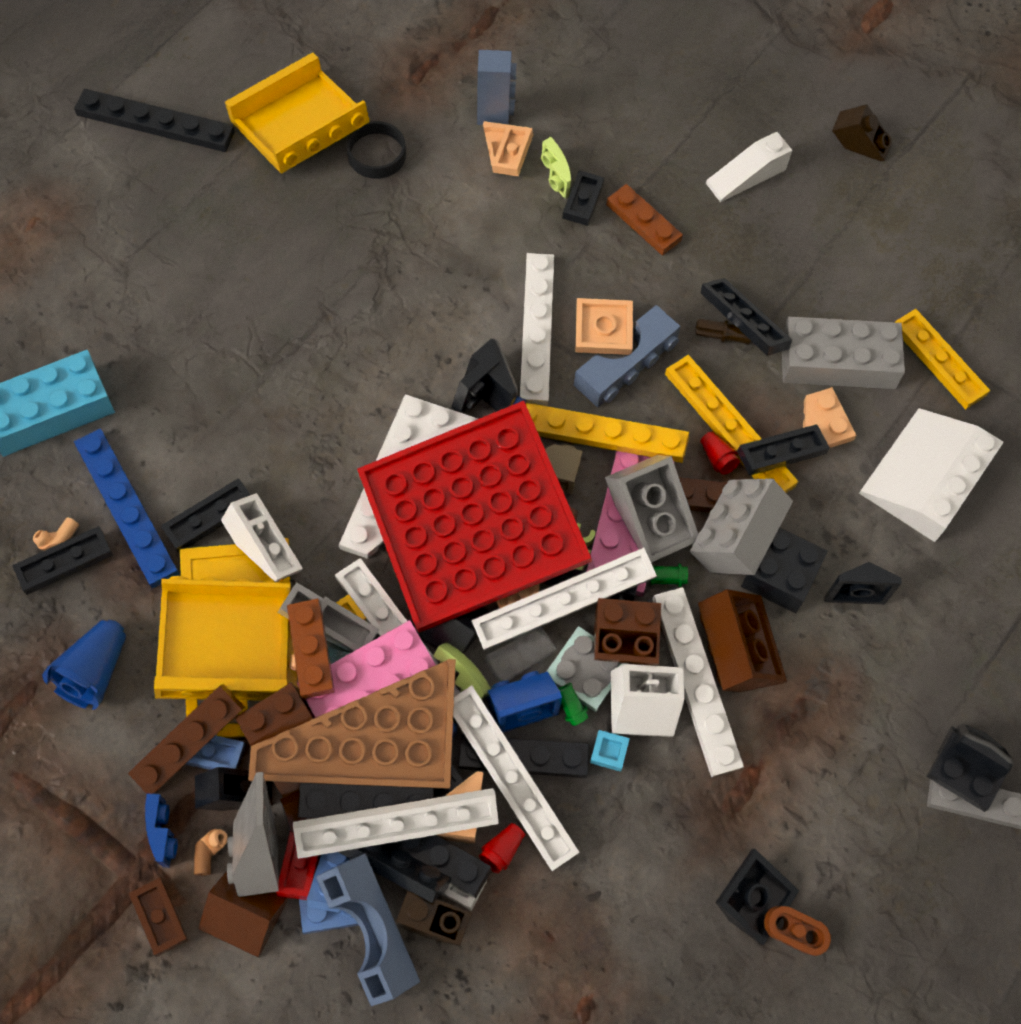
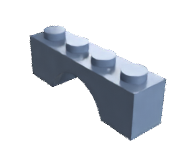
M655 305L636 321L633 335L638 346L636 350L630 355L619 359H608L595 355L575 372L574 386L597 408L605 401L607 403L611 402L617 396L621 387L625 384L627 386L631 385L639 376L640 371L645 367L647 369L651 368L659 359V355L665 350L667 352L671 351L677 345L681 326L660 307Z
M364 853L316 876L329 909H340L347 912L357 921L365 939V958L357 975L370 1005L374 1006L393 1000L420 982L366 854Z

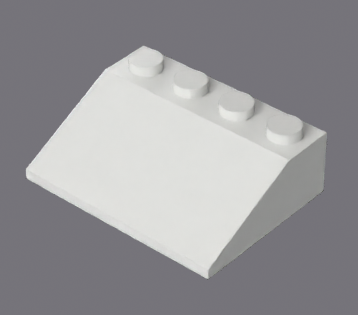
M919 408L859 494L936 542L1004 442L979 426Z

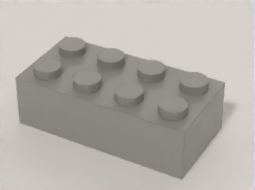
M790 316L787 318L783 332L792 339L790 349L782 351L783 383L896 389L905 374L902 323Z

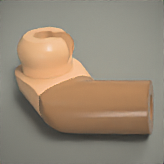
M212 829L195 844L194 875H211V858L227 843L228 835L223 829Z

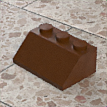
M726 589L698 603L701 613L700 620L705 627L709 641L708 648L714 658L717 669V680L722 686L723 691L745 692L787 682L760 595Z

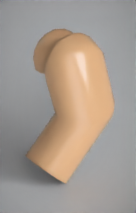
M67 517L56 532L37 531L33 536V542L40 550L45 551L71 539L80 525L75 520Z

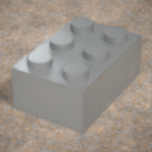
M774 479L729 480L724 486L714 508L710 511L701 532L697 535L696 541L690 550L691 554L710 573L755 575L793 500Z

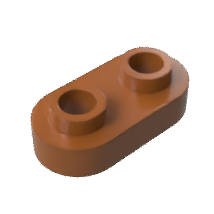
M775 906L766 913L764 926L769 936L773 939L813 956L821 955L829 948L831 942L830 932L822 922L787 906ZM779 917H782L784 920V926L781 929H778L776 925ZM809 931L813 933V941L811 943H808L806 940V934Z

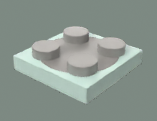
M578 626L547 671L558 688L567 683H572L573 689L581 703L596 712L611 691V671L622 664L629 663L594 660V636Z

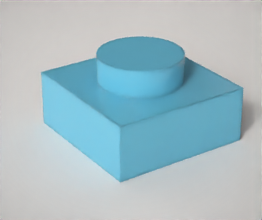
M598 730L590 763L621 772L630 738Z

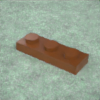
M627 184L607 198L606 205L662 256L682 241L683 234Z
M317 598L287 605L300 696L302 699L335 693L320 600Z

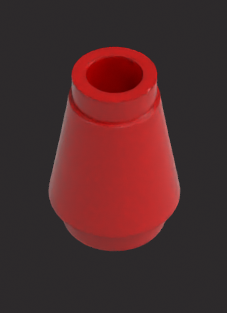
M708 432L701 438L700 443L716 472L726 475L737 468L740 459L735 449L714 432Z
M510 823L508 827L482 846V853L479 855V859L490 865L494 873L499 874L502 869L506 870L525 837L524 831L516 824Z

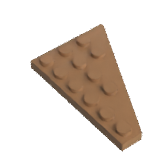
M448 659L251 746L248 781H253L257 772H263L265 782L450 789L456 659Z

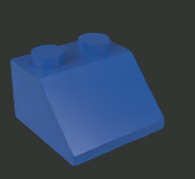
M539 671L529 672L521 677L522 680L512 683L508 680L501 681L492 685V689L487 690V701L493 719L502 733L559 715L562 696L548 671L539 674Z

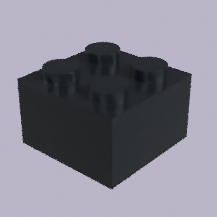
M779 527L755 575H746L741 587L796 614L803 604L828 551Z

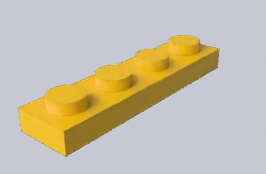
M917 309L912 310L895 321V323H902L903 341L965 410L988 395L990 389Z

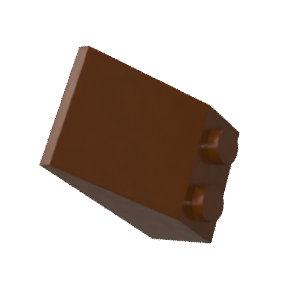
M292 682L235 717L250 746L315 718ZM274 782L283 798L299 792V783Z

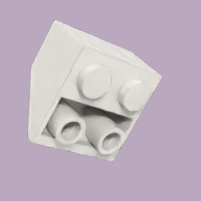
M622 664L612 670V734L673 737L685 699L684 668Z

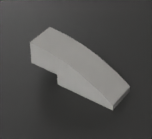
M297 582L277 612L289 619L287 605L318 598L321 602L327 641L350 652H354L373 641L379 630L326 596L322 598Z

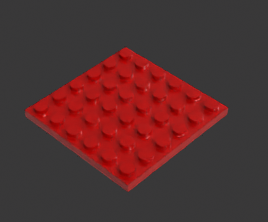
M525 401L357 468L418 633L593 562Z

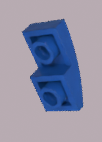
M147 793L145 821L148 841L156 862L164 868H170L171 859L176 858L178 850L177 838H174V834L168 828H162L163 824L166 825L168 823L170 808L160 794Z

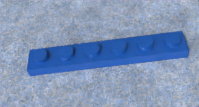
M101 428L73 441L151 588L153 589L161 585L162 579H169L172 576L180 575Z

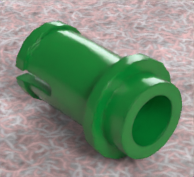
M678 563L677 566L652 565L657 577L650 580V585L677 584L678 587H681L682 584H688L687 566H682L681 563Z
M572 683L559 687L558 689L562 696L561 706L566 714L565 721L570 722L572 726L585 721L588 718L586 713L588 708L586 706L583 707L573 689Z

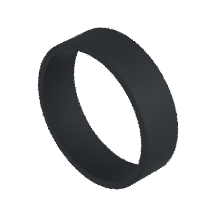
M371 121L350 133L347 139L348 161L351 167L364 177L372 179L389 177L398 172L405 162L406 144L404 136L392 124L382 121ZM370 134L388 135L394 138L402 147L400 155L391 163L383 166L362 164L353 157L351 150L359 139Z

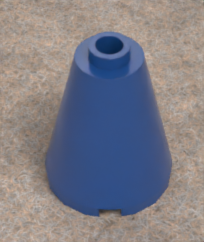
M114 620L99 621L46 667L42 674L44 682L48 685L52 681L57 686L54 692L67 702L86 709L88 704L93 705L92 710L97 709L102 703L126 640L123 626Z

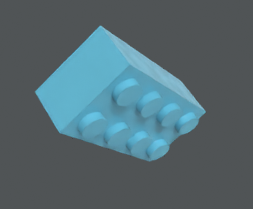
M88 350L0 383V453L3 457L115 413Z

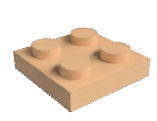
M577 298L575 352L630 355L633 350V301Z

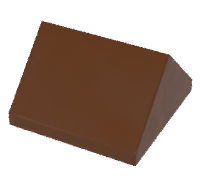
M226 871L208 893L198 929L259 958L289 898L279 897L276 892L238 897L235 884H229Z

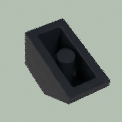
M216 767L196 775L195 809L216 811L240 809L252 781H248L249 770ZM266 782L270 804L273 805L272 782Z

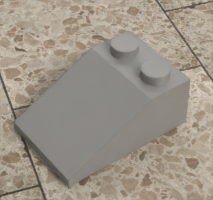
M656 455L605 477L613 502L638 549L645 548L651 563L695 543L698 531L672 456Z
M263 772L255 774L234 819L233 836L227 838L228 853L230 857H233V863H227V877L229 884H235L238 897L279 891L278 835Z

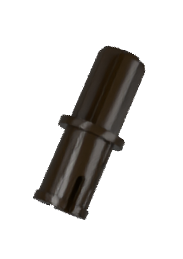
M698 319L696 322L695 334L698 336L721 339L722 343L727 340L746 345L750 344L751 340L734 324H728V320L722 323Z

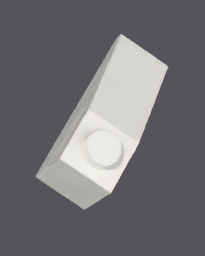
M775 132L749 146L707 179L706 184L717 199L723 202L785 171L792 149L780 134Z
M257 493L230 503L221 521L238 548L275 582L302 571V566Z

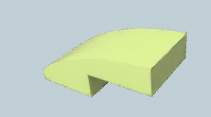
M549 137L542 143L541 160L550 169V186L566 199L570 195V169L562 150L554 139Z
M448 642L438 646L433 657L439 660L440 663L448 659H456L455 673L457 671L459 675L455 680V685L461 688L460 692L473 686L481 700L485 698L487 690L491 688L474 663Z

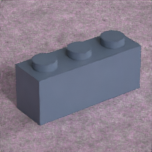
M479 50L477 125H483L484 121L508 125L509 115H514L515 99L510 98H515L516 81L510 80H516L517 63H511L512 51Z

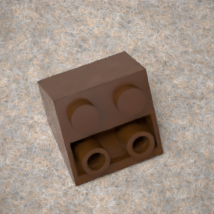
M598 598L594 624V660L658 666L661 603Z

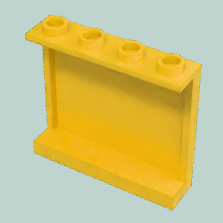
M313 52L225 101L228 115L233 125L281 174L370 122L366 102L362 100L356 104L321 70L319 58Z
M172 576L169 579L161 580L162 597L159 640L154 680L155 699L205 700L214 690L224 684L238 700L262 701L287 685L288 619L277 612L289 594L290 583H283L281 580L275 582L272 579L265 582H252L246 578L220 581V579L215 577L188 580V578L183 576Z

